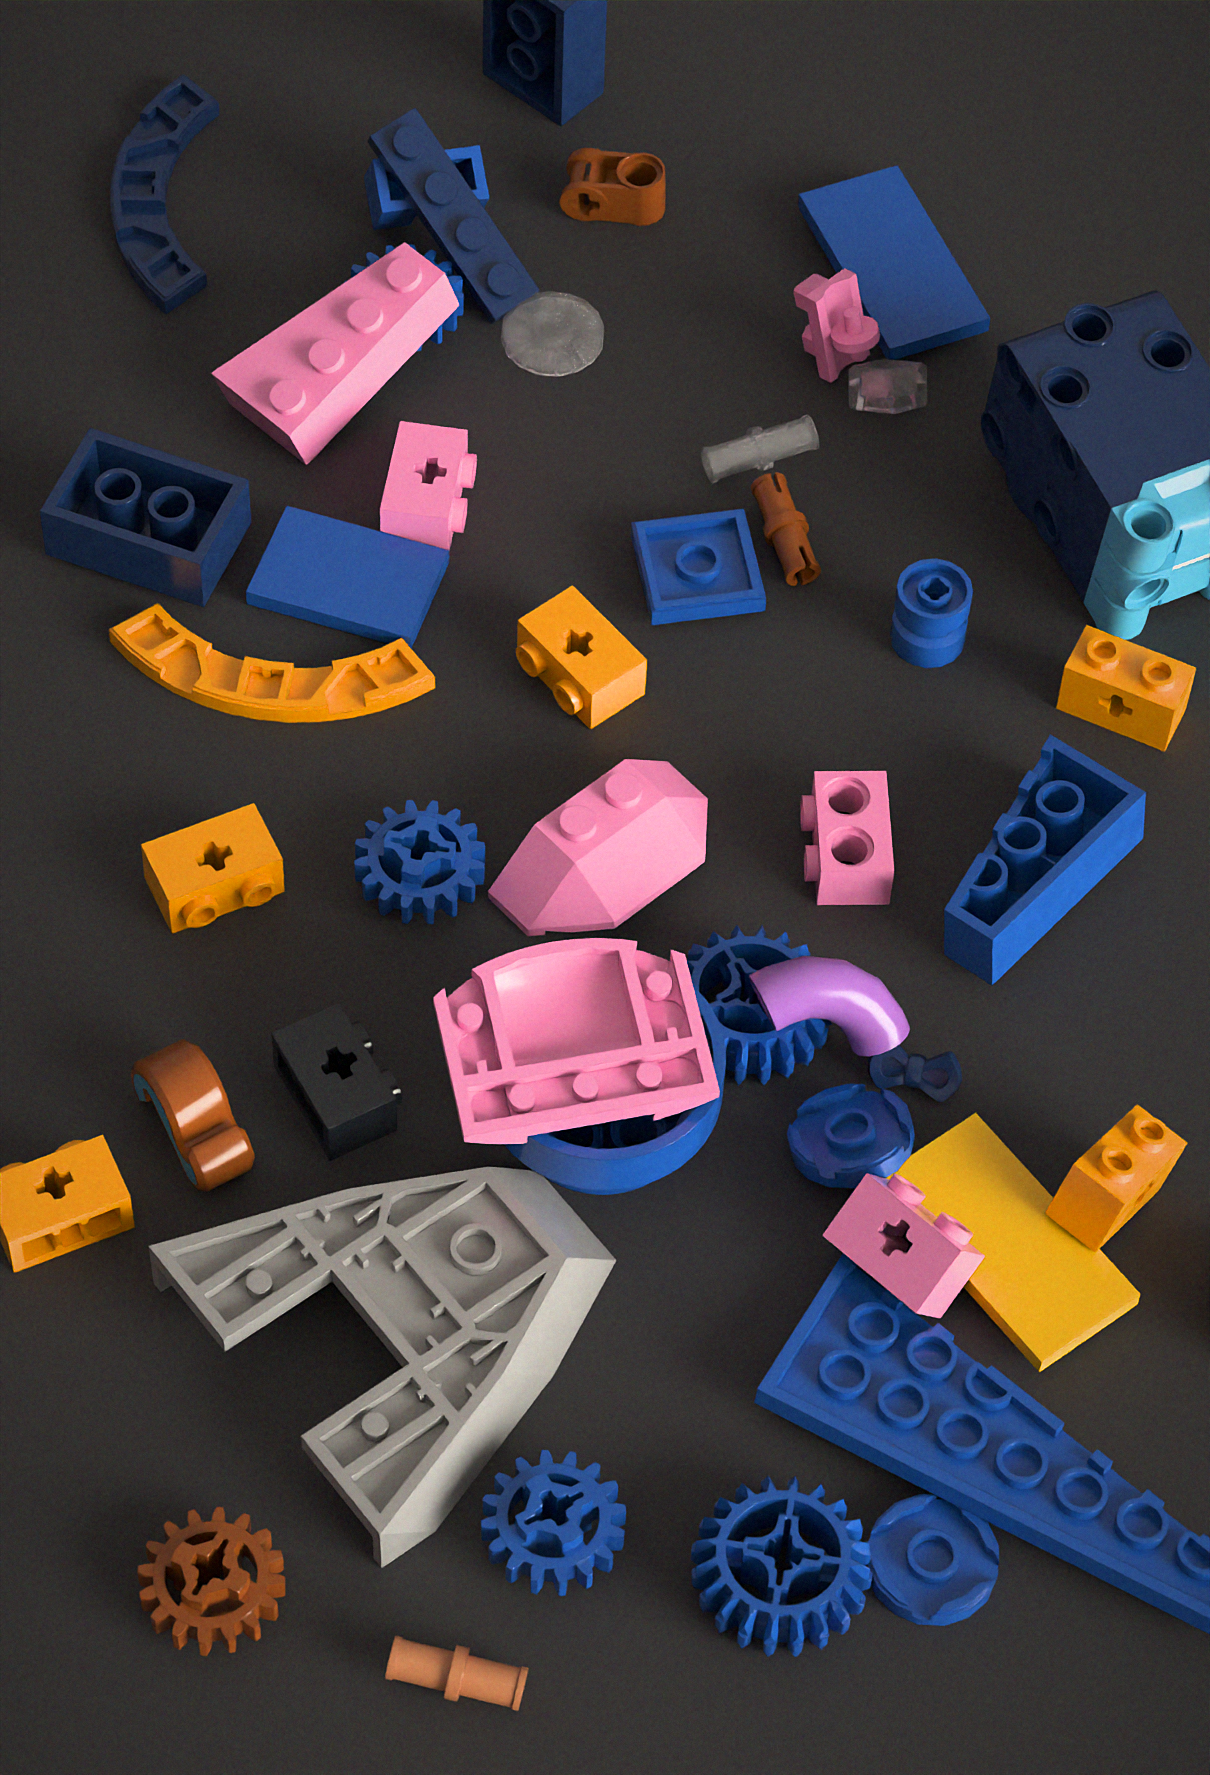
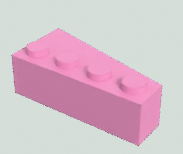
M404 242L214 370L211 374L230 405L307 466L459 306V302L446 274Z

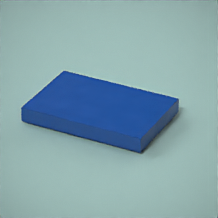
M286 506L246 590V602L252 606L387 644L402 638L412 649L449 565V550Z

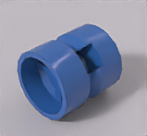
M937 558L922 559L910 564L900 574L896 588L890 639L892 647L899 657L911 665L923 668L942 667L953 662L962 652L973 595L971 579L962 568L950 561Z

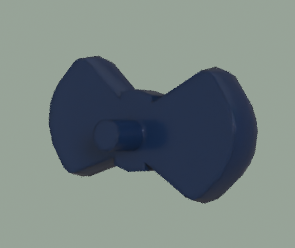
M897 1045L889 1051L869 1056L868 1071L878 1088L904 1084L908 1087L920 1088L937 1102H943L955 1094L962 1082L961 1066L952 1051L926 1059V1056L917 1053L909 1055L900 1045Z

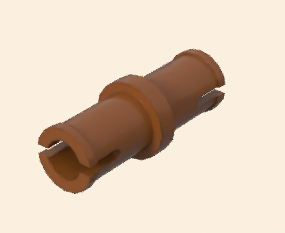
M775 472L773 477L776 486H774L771 474H764L752 483L750 489L765 522L762 533L767 544L776 550L787 584L791 586L797 585L798 581L795 575L797 572L800 584L806 585L815 580L821 573L820 564L816 561L806 535L809 530L807 519L802 512L796 510L784 474Z

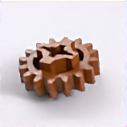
M216 1507L212 1520L202 1522L200 1515L195 1509L188 1511V1527L182 1530L170 1521L163 1524L166 1543L148 1541L145 1547L147 1560L151 1564L139 1565L137 1571L139 1585L145 1587V1589L139 1592L141 1607L143 1611H154L151 1615V1622L155 1633L159 1634L172 1627L173 1647L180 1650L187 1644L190 1638L198 1640L201 1656H208L213 1641L222 1640L224 1647L230 1654L236 1652L237 1635L244 1633L254 1641L260 1639L259 1617L265 1620L276 1621L279 1616L278 1603L273 1598L283 1597L286 1594L285 1576L278 1574L284 1570L281 1550L269 1551L272 1547L271 1532L265 1528L251 1535L250 1515L246 1513L238 1517L234 1524L227 1523L223 1507ZM244 1557L249 1559L256 1570V1583L251 1581L250 1573L242 1570V1560ZM223 1573L224 1580L216 1578L217 1576L221 1577ZM168 1579L174 1581V1588L181 1591L182 1601L179 1606L172 1600L167 1591ZM200 1581L207 1585H203L201 1588Z

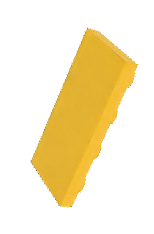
M974 1113L912 1154L897 1172L886 1177L891 1179L894 1174L904 1177L926 1195L921 1204L936 1217L941 1212H945L957 1219L973 1233L968 1243L985 1257L963 1287L1038 1372L1047 1368L1138 1305L1141 1294L1100 1249L1095 1253L1045 1214L1053 1197L977 1113Z

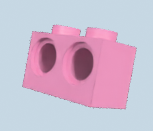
M814 771L812 794L801 795L800 821L801 831H812L813 845L804 846L805 882L815 881L817 905H889L894 877V859L886 771ZM838 812H847L850 814H841ZM842 861H847V862H852V863H854V864H853V865H847V864H843V863H841V862H842Z

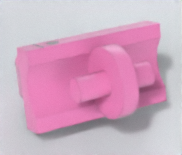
M845 268L830 279L819 274H813L795 287L793 291L796 306L808 312L810 323L805 327L802 334L804 351L816 356L819 377L832 383L838 378L840 371L845 366L853 362L863 361L870 355L869 349L873 348L880 339L878 323L873 318L863 315L857 275Z

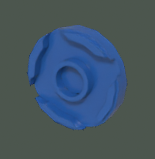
M848 1083L819 1092L803 1102L796 1111L797 1119L792 1125L789 1124L787 1138L794 1166L808 1180L832 1188H856L866 1173L883 1178L897 1172L910 1157L915 1140L913 1122L907 1104L894 1092L881 1087V1094L875 1091H866L865 1084Z
M918 1494L895 1502L877 1518L868 1541L872 1555L870 1563L866 1567L870 1568V1571L873 1573L871 1587L875 1596L893 1614L918 1625L946 1626L969 1618L987 1602L998 1576L999 1545L987 1521L944 1499H936V1495Z

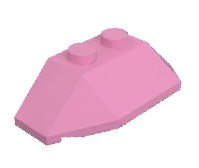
M625 759L534 824L489 889L488 898L527 936L545 935L546 931L572 933L615 929L705 862L708 798L668 761Z

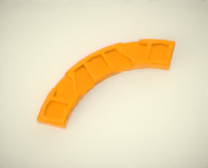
M159 603L108 629L112 645L132 665L161 686L199 705L227 714L256 720L301 723L350 719L389 709L435 689V676L402 638L361 655L332 660V666L294 668V663L268 661L247 656L244 657V660L216 651L212 649V643L187 630L173 619Z

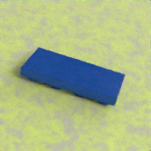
M898 165L799 194L798 208L835 272L839 273L845 268L856 273L863 315L877 321L880 332L878 345L888 362L989 331L990 317Z

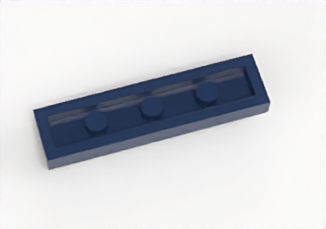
M413 108L370 135L367 143L447 260L453 263V269L458 276L462 277L464 285L491 324H494L537 296L540 289L416 108Z

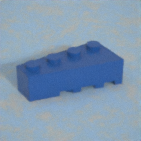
M1050 734L1041 748V758L1033 771L1028 770L1018 786V796L1007 814L1002 813L995 824L992 838L983 853L977 854L944 909V955L992 986L1143 839L1146 792Z

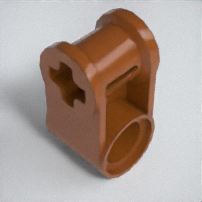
M581 148L569 156L566 167L570 177L569 184L562 190L559 202L561 209L568 216L581 221L598 220L629 223L636 226H647L656 223L663 217L666 211L665 165L658 157L648 153L611 152L594 148ZM589 163L591 164L590 173L586 175L585 168ZM589 194L590 201L586 206L584 205L585 196Z

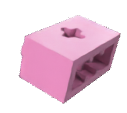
M400 421L380 506L381 532L450 550L453 532L463 533L468 501L466 498H461L463 487L472 489L476 474L477 455L468 453V430Z
M866 1173L822 1236L915 1313L941 1318L985 1256L968 1243L973 1233L965 1225L945 1212H941L936 1217L925 1208L921 1202L926 1195L910 1181L898 1174H894L891 1179ZM906 1231H907V1234H906L907 1239L913 1244L909 1250H908L909 1244L907 1243V1241H906L905 1239L902 1238V1236L904 1235V1233H905Z

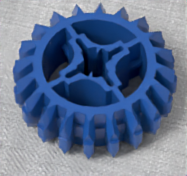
M736 925L733 931H731V936L728 940H725L713 931L707 940V947L693 943L692 948L688 951L687 964L692 984L703 997L719 983H722L724 991L716 995L715 1002L709 1005L720 1023L726 1047L725 1070L734 1072V1079L738 1086L744 1081L746 1074H756L764 1086L770 1080L772 1070H776L788 1079L791 1073L794 1072L795 1063L808 1067L809 1062L813 1059L814 1049H822V1046L826 1043L829 1025L833 1023L825 1019L810 1018L793 1023L777 1032L775 1031L754 992L749 975L773 964L801 956H810V952L808 951L807 944L790 949V939L786 932L776 940L766 938L767 934L762 925L755 932L754 936H744L741 929Z
M767 1475L761 1481L759 1494H755L745 1484L741 1483L736 1488L735 1503L720 1497L714 1504L713 1515L715 1518L704 1517L700 1522L698 1535L702 1540H697L696 1543H693L691 1550V1560L697 1565L692 1569L691 1583L695 1589L703 1590L699 1598V1606L702 1609V1613L718 1611L715 1618V1627L718 1629V1633L737 1626L739 1628L737 1643L741 1649L750 1644L753 1637L763 1639L762 1648L767 1657L774 1653L777 1642H787L788 1650L796 1657L802 1652L803 1638H808L816 1647L822 1650L828 1644V1629L843 1635L849 1629L851 1620L849 1614L859 1615L862 1612L866 1599L862 1592L870 1588L873 1575L870 1568L865 1566L871 1560V1547L869 1543L859 1541L863 1533L860 1519L844 1521L847 1512V1505L844 1499L828 1506L823 1504L825 1490L821 1484L812 1489L809 1495L800 1493V1483L796 1476L788 1481L786 1490H776L774 1482ZM775 1528L770 1534L763 1537H747L758 1530ZM799 1532L814 1539L822 1548L808 1545L802 1540ZM785 1546L787 1548L785 1563H788V1570H784L782 1584L778 1586L776 1585L777 1569L774 1566L775 1562H779L781 1547ZM733 1576H739V1583L748 1584L758 1589L764 1601L746 1592ZM818 1589L825 1590L819 1596L807 1602L787 1605L793 1597L800 1594L817 1595Z

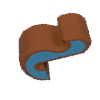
M181 1039L134 1062L131 1080L139 1101L153 1102L184 1172L196 1189L208 1192L252 1170L255 1155L246 1131L235 1122L221 1080L212 1063L199 1046Z

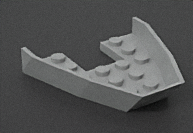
M490 1166L344 1189L149 1246L153 1283L162 1292L172 1285L224 1351L229 1350L333 1282L401 1364L402 1369L301 1435L302 1449L372 1535L373 1559L381 1568L434 1533L554 1376L616 1262L613 1255L543 1175L534 1170Z

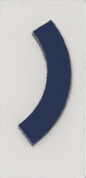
M184 74L163 88L141 111L139 122L135 125L129 137H124L120 145L110 183L111 217L115 240L121 257L138 286L165 314H168L207 287L206 273L182 248L172 228L169 226L166 213L168 183L181 153L207 124L220 115L219 102Z

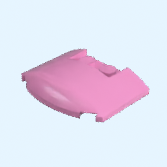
M586 938L554 941L516 950L472 969V978L463 983L448 998L446 997L445 988L433 997V1005L464 1142L523 1144L527 1143V1137L531 1135L652 1114L653 1121L718 1098L720 1090L685 954L671 950L670 961L653 954L636 950L637 941L624 939Z

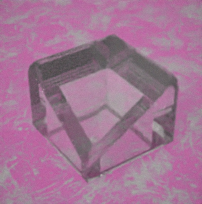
M882 358L853 365L852 368L848 369L849 405L853 410L897 414L924 407L927 403V365H923L922 362Z

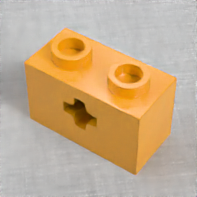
M573 585L518 619L517 647L515 652L521 667L531 677L538 676L553 691L559 706L567 714H575L590 730L645 695L647 659Z
M1086 625L1064 666L1056 709L1165 752L1187 708L1196 667Z
M255 803L141 844L145 880L172 934L189 927L199 928L206 926L217 917L246 906H260L271 900L275 895L285 892L283 858Z
M1137 1104L1072 1165L1045 1214L1096 1253L1160 1190L1186 1147L1187 1142L1166 1127L1162 1121L1153 1117Z
M103 1135L87 1141L74 1140L60 1146L52 1154L28 1163H11L0 1169V1241L14 1273L135 1228L131 1196Z

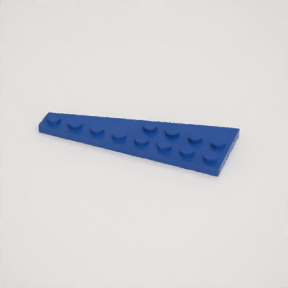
M842 1253L757 1388L754 1403L1210 1634V1538L1204 1533L1199 1537L1191 1530L1185 1528L1163 1509L1164 1501L1149 1489L1142 1494L1111 1469L1113 1463L1111 1459L1098 1449L1093 1454L1062 1430L1064 1426L1062 1420L991 1365L987 1369L981 1363L972 1359L953 1343L954 1335L939 1323L932 1327L904 1305L889 1290L884 1289L860 1270L854 1261Z

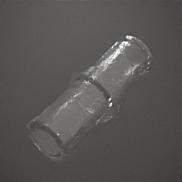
M806 414L801 416V418L767 429L757 425L748 428L747 435L710 447H702L701 459L709 480L714 483L719 481V479L756 467L761 472L773 468L775 461L809 450L819 449V437L812 418Z

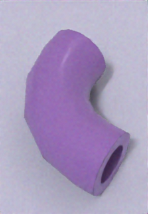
M801 956L764 967L749 975L754 992L776 1032L793 1023L810 1018L829 1020L839 1026L847 1037L853 1052L859 1056H873L889 1051L899 1045L909 1034L910 1027L906 1016L883 982L844 959Z

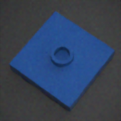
M744 509L631 522V539L651 625L765 611L766 595Z

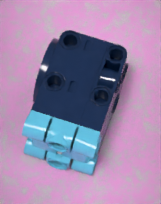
M1153 290L1107 307L1094 303L1077 304L1070 308L1063 322L1000 343L997 347V360L985 410L981 415L980 421L984 441L991 454L997 458L1006 473L1007 486L1014 503L1029 520L1036 524L1041 538L1050 546L1095 621L1096 627L1122 639H1132L1140 634L1144 628L1151 607L1197 591L1203 597L1210 600V367L1162 293Z

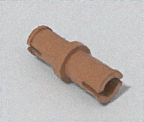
M395 1636L385 1679H395L445 1692L444 1699L455 1702L458 1701L460 1695L510 1707L512 1710L518 1711L529 1668H519L469 1655L470 1648L456 1645L455 1651L404 1640L402 1637Z

